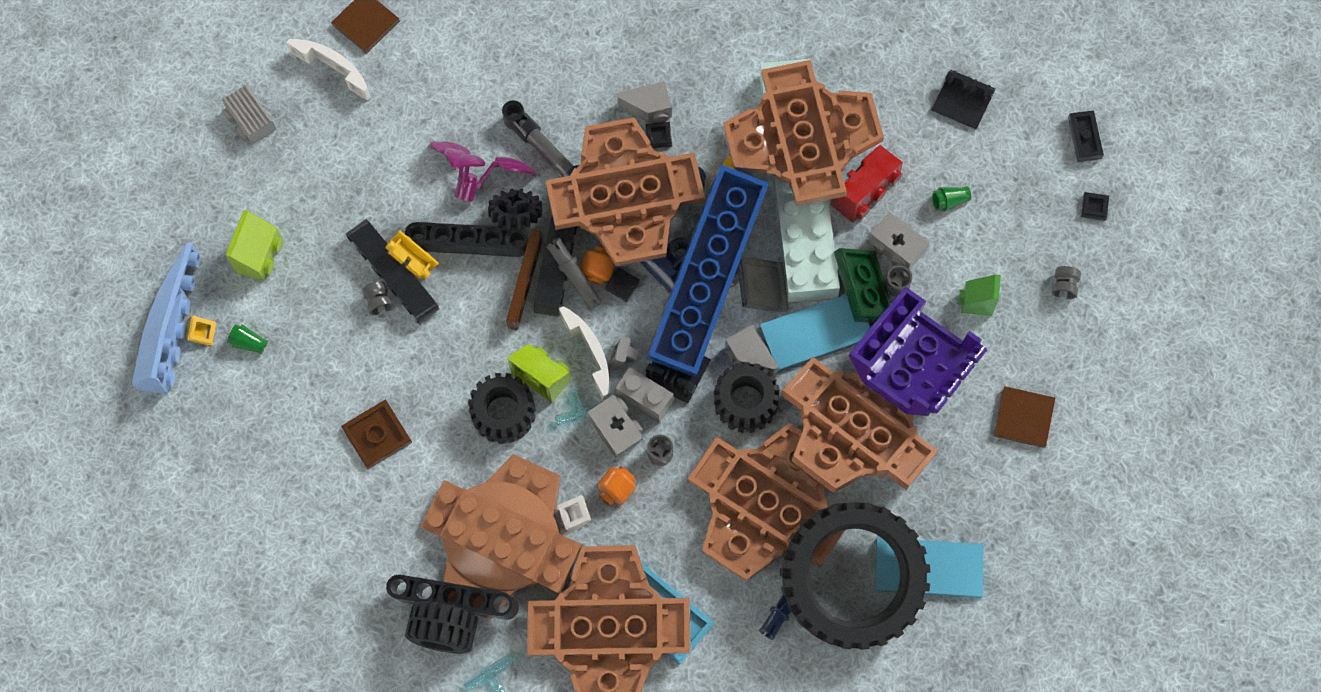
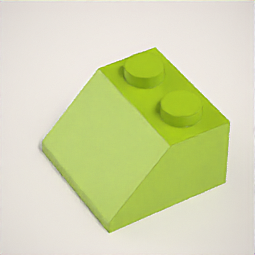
M243 210L226 252V257L236 273L264 281L266 275H270L273 271L274 260L272 259L275 252L281 250L283 238L277 227L253 213Z
M527 344L511 354L507 359L511 374L514 377L518 376L521 378L523 383H526L531 389L551 403L555 401L571 380L569 368L559 360L556 362L548 357L549 354L539 346L534 348Z

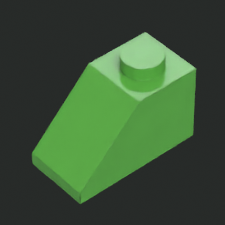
M991 275L966 281L963 290L959 289L957 304L962 305L961 313L992 316L999 300L1001 275Z

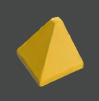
M191 316L187 319L186 340L212 346L216 322ZM208 326H210V327H209V332H208V338L206 339Z

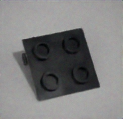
M950 70L931 111L977 130L996 88L979 82L977 79L974 80L970 76L967 77L960 74L956 70Z
M703 357L698 373L694 377L656 362L648 364L645 377L673 393V397L689 404L711 359Z

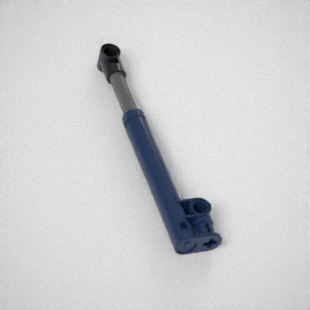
M511 100L503 105L502 115L506 127L512 129L525 143L529 142L562 177L570 176L574 168L577 169L579 165L574 166L541 133V127L524 111V107L519 101ZM513 113L519 114L516 118L509 117ZM677 237L668 244L666 257L640 262L669 293L684 258V255H677L675 251L678 249L687 250L690 242L685 237Z

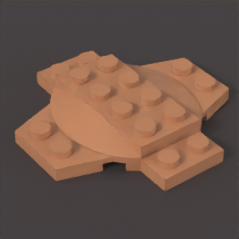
M810 60L762 69L761 76L766 93L762 96L758 107L754 110L750 108L723 123L734 169L744 173L774 175L781 181L788 183L792 189L796 206L846 196L847 191L841 172L846 168L850 159L878 145L884 139L872 93L839 90L838 93H831L825 89L824 84L816 81Z
M635 117L585 126L581 164L577 169L574 168L570 176L545 180L555 230L580 226L581 229L596 235L616 267L666 257L670 221L680 211V206L705 202V194L695 153L669 157L664 152L654 151L650 145V140Z
M812 357L781 392L782 397L801 410L799 416L802 420L803 431L791 461L832 493L839 491L864 476H879L883 479L886 475L907 490L938 452L937 449L917 435V427L912 422L914 415L904 413L863 384L857 371L851 375L844 374L843 371L833 372Z
M791 423L763 442V445L757 449L745 448L737 450L716 437L687 478L689 483L709 495L711 511L713 513L702 553L745 582L749 581L777 558L782 557L783 551L789 545L790 540L788 539L792 533L798 530L799 524L804 519L810 518L819 509L827 508V499L823 492L824 486L791 461L802 430ZM845 530L839 531L825 539L815 551L811 562L821 568Z
M512 454L485 483L469 489H463L444 480L420 526L422 529L441 537L448 556L443 582L501 591L512 597L517 589L528 588L535 584L560 594L583 546L561 535L559 526L554 518L561 482L560 475ZM453 591L448 595V601L452 603L456 601L457 591ZM479 595L474 599V608H478L482 605V595ZM503 600L500 603L499 610L508 602V600ZM481 616L489 621L492 619L490 617Z
M635 545L582 546L569 588L563 593L561 592L554 601H528L527 655L555 656L569 669L575 692H643L650 668L664 654H691L690 598H662L656 590L650 587Z

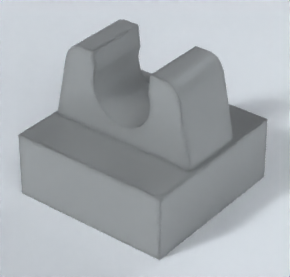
M620 336L614 342L608 366L619 368L625 362L634 364V361L638 360L640 351L629 346L630 338Z

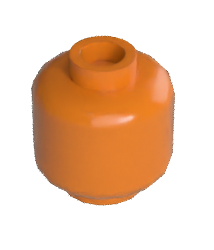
M595 246L594 250L584 252L580 270L588 282L602 285L603 282L611 279L615 264L605 248Z
M621 466L619 468H610L597 483V488L601 492L598 497L609 506L612 503L619 506L623 505L636 490L635 477Z

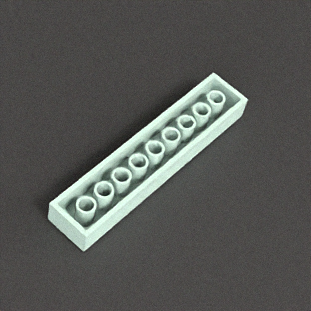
M810 59L760 63V83L762 96L766 93L763 79L761 76L762 69L807 61ZM772 175L787 303L837 298L840 286L834 255L835 248L828 200L796 206L789 184Z

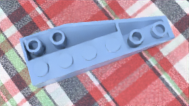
M193 243L186 244L172 265L149 312L132 384L139 391L168 394L169 386L173 387L175 383L173 367L174 363L180 359L178 343L179 339L185 335L184 315H188L190 311V300L183 290L193 291L195 287V276L184 275L188 267H198L200 263V253H198Z

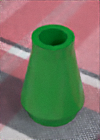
M968 186L939 187L932 193V202L935 209L942 210L943 212L971 200V191Z
M235 324L228 336L227 343L232 344V348L263 354L268 340L263 339L243 324L241 326Z

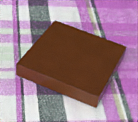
M354 0L331 24L367 54L400 20L378 0Z
M1004 386L994 437L1045 448L1055 397Z
M386 399L341 426L367 470L412 443Z

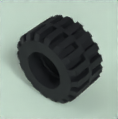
M744 362L742 367L738 363L734 364L732 370L729 368L725 369L723 376L720 375L717 379V385H715L714 389L715 412L717 415H720V421L723 424L725 422L728 423V428L731 430L734 427H737L740 433H744V429H749V433H753L757 427L762 430L765 428L766 423L770 424L772 422L773 416L777 413L780 397L779 385H776L774 375L769 376L770 371L767 368L763 371L760 370V364L755 363L754 367L749 366V362ZM748 386L756 389L761 394L762 401L753 408H742L733 402L731 394L740 387Z
M495 373V378H491L490 375L484 377L486 382L482 383L479 381L476 384L477 390L472 389L470 393L472 399L468 401L469 413L475 429H478L482 437L486 436L488 441L493 442L494 439H497L498 444H504L505 439H508L509 443L515 442L514 437L516 436L521 439L525 436L524 431L527 430L529 432L532 428L531 421H535L534 412H536L529 386L526 383L523 384L522 379L518 376L513 379L512 374L506 373L505 377H502L501 373ZM500 397H509L517 402L515 412L505 419H496L487 413L490 403Z
M430 601L416 602L412 604L405 637L410 642L428 649L464 654L472 650L479 619L473 613L456 606Z

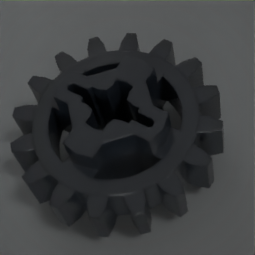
M510 189L509 193L500 191L501 196L493 195V200L488 201V216L491 218L492 223L498 222V227L507 225L508 230L512 227L521 230V226L525 225L529 228L531 227V222L537 224L538 218H542V201L539 200L538 195L533 196L532 191L523 193V189Z

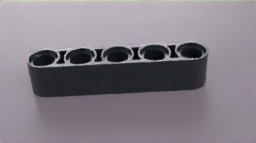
M551 216L533 311L535 314L560 317L559 306L563 303L565 290H563L564 281H567V276L563 271L559 270V264L546 247L550 243L554 244L552 241L560 238L572 256L574 247L573 235H576L578 226L555 230L553 216Z
M367 219L345 233L349 241H353L356 245L357 251L365 260L368 259L372 265L371 268L376 274L385 280L386 286L395 297L398 296L400 298L401 304L409 314L414 315L419 325L440 310L435 300L406 268V265L404 263L401 264L387 253L388 250L385 248L387 242Z
M412 222L405 229V235L411 239L416 234L423 235L421 239L412 241L425 252L522 257L528 244L527 233L523 229L518 230L516 227L508 230L507 227ZM440 236H448L445 241H437ZM466 237L473 238V240L469 243L462 242V240ZM489 239H498L495 244H487ZM515 240L523 241L519 246L512 245Z
M401 574L392 576L386 584L387 593L394 599L404 603L438 602L465 609L474 615L502 620L514 618L519 611L517 600L501 591ZM405 582L406 590L398 595V586ZM431 587V595L427 599H423V590ZM453 591H457L456 601L449 604L448 595ZM482 595V605L478 608H474V599L477 596ZM503 600H508L509 608L505 612H500V603Z

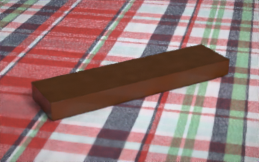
M531 229L506 319L508 329L517 330L520 325L543 242L542 232L539 229Z

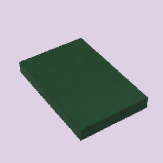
M839 248L834 251V255L854 322L875 323L891 304L876 252Z

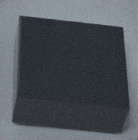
M670 122L645 124L646 136L650 140L652 148L672 146Z
M1084 192L1081 217L1106 221L1109 196Z
M618 267L605 286V290L627 302L639 285L640 279Z

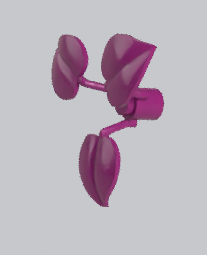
M430 141L429 144L437 152L445 154L454 170L459 169L458 183L454 196L463 201L472 202L474 200L477 188H482L484 181L495 167L509 171L529 173L534 177L537 176L528 165L517 159L495 157V161L491 163L478 181V176L469 173V168L485 166L486 162L482 158L471 155V152L466 147L457 143Z

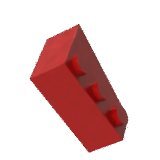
M877 146L861 161V165L856 171L852 169L847 173L846 176L849 178L844 182L847 191L846 196L831 199L830 205L852 223L857 218L862 220L871 209L869 205L874 200L879 202L887 192L885 188L890 183L895 185L903 174L901 173L903 162L883 146Z

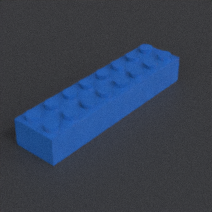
M722 164L718 168L645 359L691 377L697 375L769 183Z

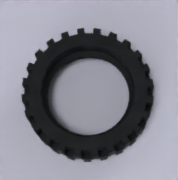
M837 503L830 507L819 509L814 512V515L804 519L799 524L800 527L795 533L791 534L788 539L790 540L789 545L782 554L784 559L783 566L780 568V576L783 583L781 590L782 594L786 597L789 611L794 614L797 622L808 630L810 634L828 644L851 650V648L866 650L872 646L878 645L881 647L888 644L887 641L893 637L899 638L904 634L903 630L908 625L912 626L916 622L915 615L919 609L923 610L926 604L923 601L925 591L929 592L930 583H927V573H931L930 564H926L924 555L927 552L925 546H921L917 540L919 535L905 524L907 521L901 516L894 515L887 508L870 503ZM862 529L878 535L891 547L898 561L900 580L894 599L884 611L867 620L846 621L832 616L819 605L810 587L809 568L815 551L825 539L842 530Z

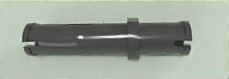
M560 238L552 241L554 244L550 243L546 248L559 264V270L563 271L587 305V308L589 310L595 308L596 305L594 303L599 305L602 299L599 298L576 264V258L570 255Z

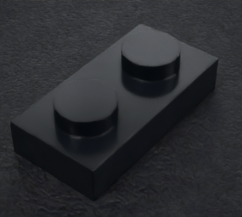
M1094 110L1069 113L1068 121L1077 162L1102 159L1104 153Z

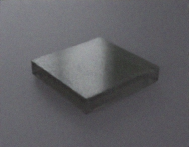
M742 256L738 265L742 307L776 312H786L789 310L783 262Z

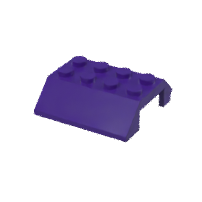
M905 287L848 356L863 384L906 414L929 416L930 413H938L948 401L947 397L950 398L960 386L961 380L968 376L975 367L974 363L979 362L987 352V349L981 345L982 339L971 331L966 334L964 340H961L922 313L926 300Z

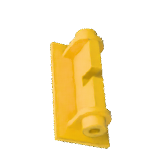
M401 230L387 242L388 244L385 247L388 250L387 253L401 264L407 259L409 263L406 268L418 279L422 278L425 280L430 275V271L439 264L429 253L425 252Z

